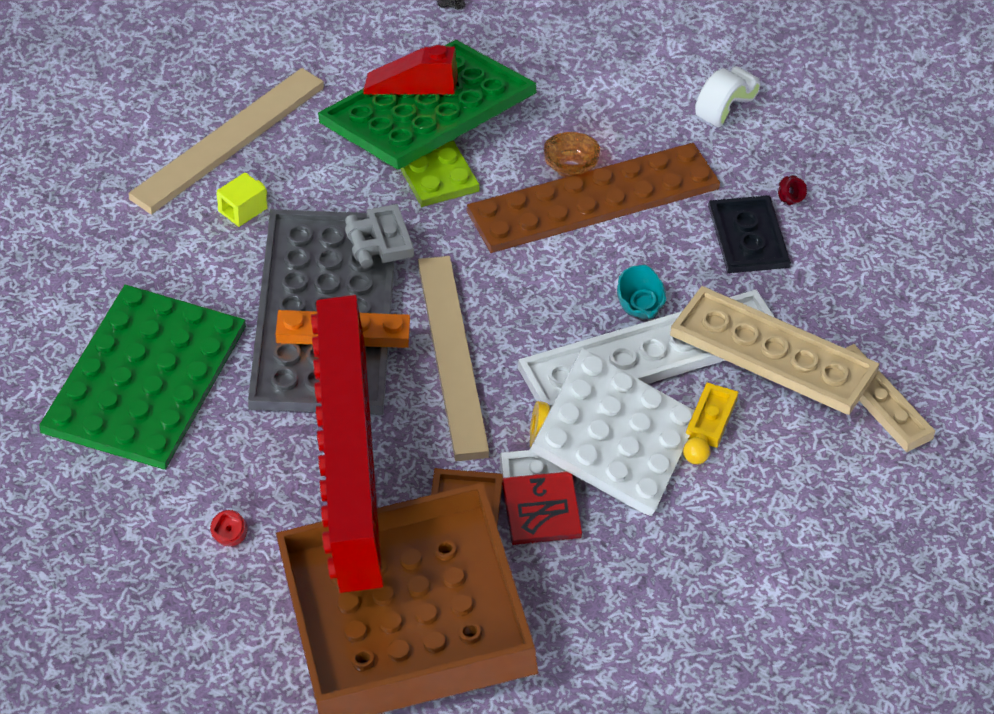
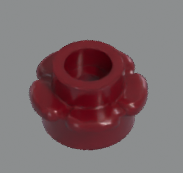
M791 175L790 177L785 176L780 180L778 196L782 202H786L787 205L791 206L805 199L807 186L801 178Z

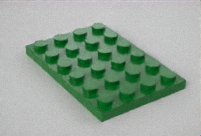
M455 39L444 45L445 47H455L458 80L455 94H364V90L361 89L318 112L319 123L399 170L536 94V82Z
M124 284L39 424L40 433L166 470L245 330V319Z

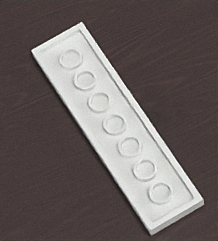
M757 290L729 297L774 317ZM681 311L518 359V370L535 400L548 403L551 409L582 348L646 384L726 360L670 336L671 326L682 313Z

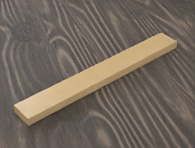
M303 68L299 69L130 191L129 200L152 215L324 89V81Z
M450 256L418 259L419 274L455 462L489 458V448Z

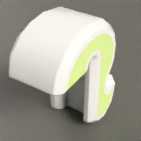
M737 66L733 67L731 72L724 68L715 71L707 79L699 93L695 105L696 115L716 127H722L730 111L732 101L751 102L759 92L760 79Z

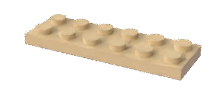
M704 286L700 287L673 323L670 331V336L847 415H850L879 369V363Z

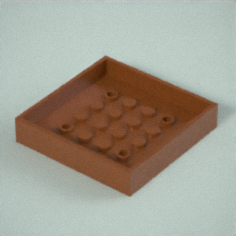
M483 482L377 508L383 588L345 593L339 592L337 579H330L327 559L332 557V553L325 554L322 532L329 531V528H324L322 521L276 532L319 714H380L538 674L533 639ZM468 634H475V635L472 636V637H467V636H466V635H468ZM363 660H367V661H368V662H366V663H364V664H360V663H359V662H361V661H363Z

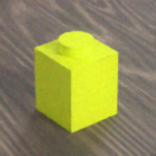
M245 172L217 190L218 211L240 227L267 209L266 187L261 181L255 180Z

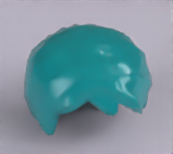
M636 265L624 270L619 276L617 295L622 309L628 315L640 319L655 318L666 302V290L656 272L647 265Z

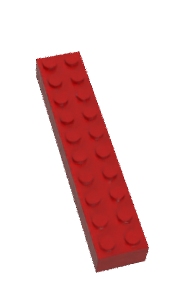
M350 295L316 300L317 314H311L313 334H318V336L312 337L314 356L318 357V359L313 360L315 379L320 381L314 383L317 403L322 405L316 406L318 427L323 428V430L317 431L319 451L324 452V455H318L321 477H326V480H320V493L322 502H327V505L321 506L323 527L329 528V531L322 532L325 554L332 553V557L327 559L330 579H337L340 593L383 588L366 348L357 296Z

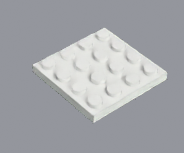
M582 348L530 451L639 512L652 516L682 454L684 445L690 436L686 434V429L695 410Z

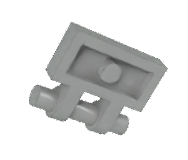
M398 204L367 209V219L358 220L356 215H349L345 218L347 225L345 227L346 235L353 242V255L360 262L362 268H369L373 265L372 255L380 254L382 263L414 257V247ZM365 235H373L374 239L365 240L364 238Z

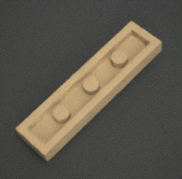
M855 344L845 348L866 357ZM878 370V373L859 400L862 405L906 453L933 440L935 430Z

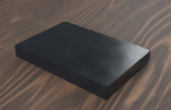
M770 195L709 200L708 208L727 274L790 268V258Z

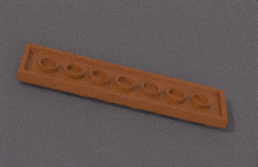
M694 142L473 202L467 204V213L489 252L494 253L719 190L720 181Z

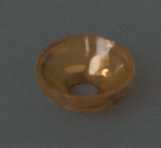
M559 133L550 137L544 144V159L546 163L563 177L584 174L593 169L599 161L600 146L598 142L583 133ZM568 161H573V162H576V163H578V164H564V163H565V162H568Z

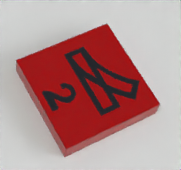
M558 472L503 478L502 486L512 545L578 539L582 537L571 473Z

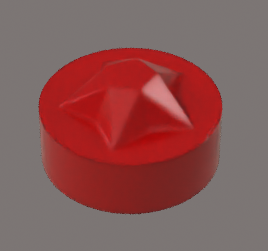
M224 510L213 518L210 531L213 538L223 546H236L245 539L248 526L245 519L238 512Z

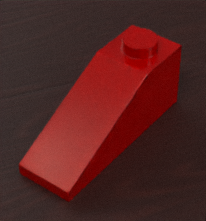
M443 45L423 47L368 72L363 89L364 94H455L458 80L455 47H445Z

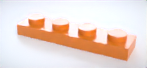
M278 310L275 334L276 343L312 344V337L318 336V334H313L311 314H317V311ZM360 313L365 346L409 348V314Z

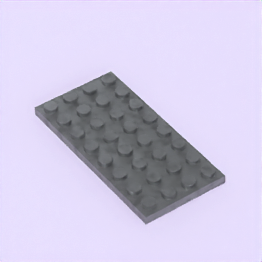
M270 209L248 396V410L316 412V406H322L320 403H317L314 383L320 381L315 379L313 360L318 359V357L314 356L313 344L276 343L275 334L278 310L317 311L316 300L356 295L359 313L391 314L394 261L382 263L380 254L372 255L373 265L369 268H362L360 262L353 255V242L348 239L345 232V227L347 226L345 218L347 216L356 215L358 220L367 219V213ZM372 234L365 235L364 237L365 240L374 239ZM365 346L370 414L383 415L388 347Z

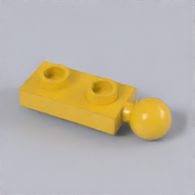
M706 383L686 429V434L690 436L684 445L683 454L688 462L695 465L702 464L710 456V446L718 448L736 405L738 391Z

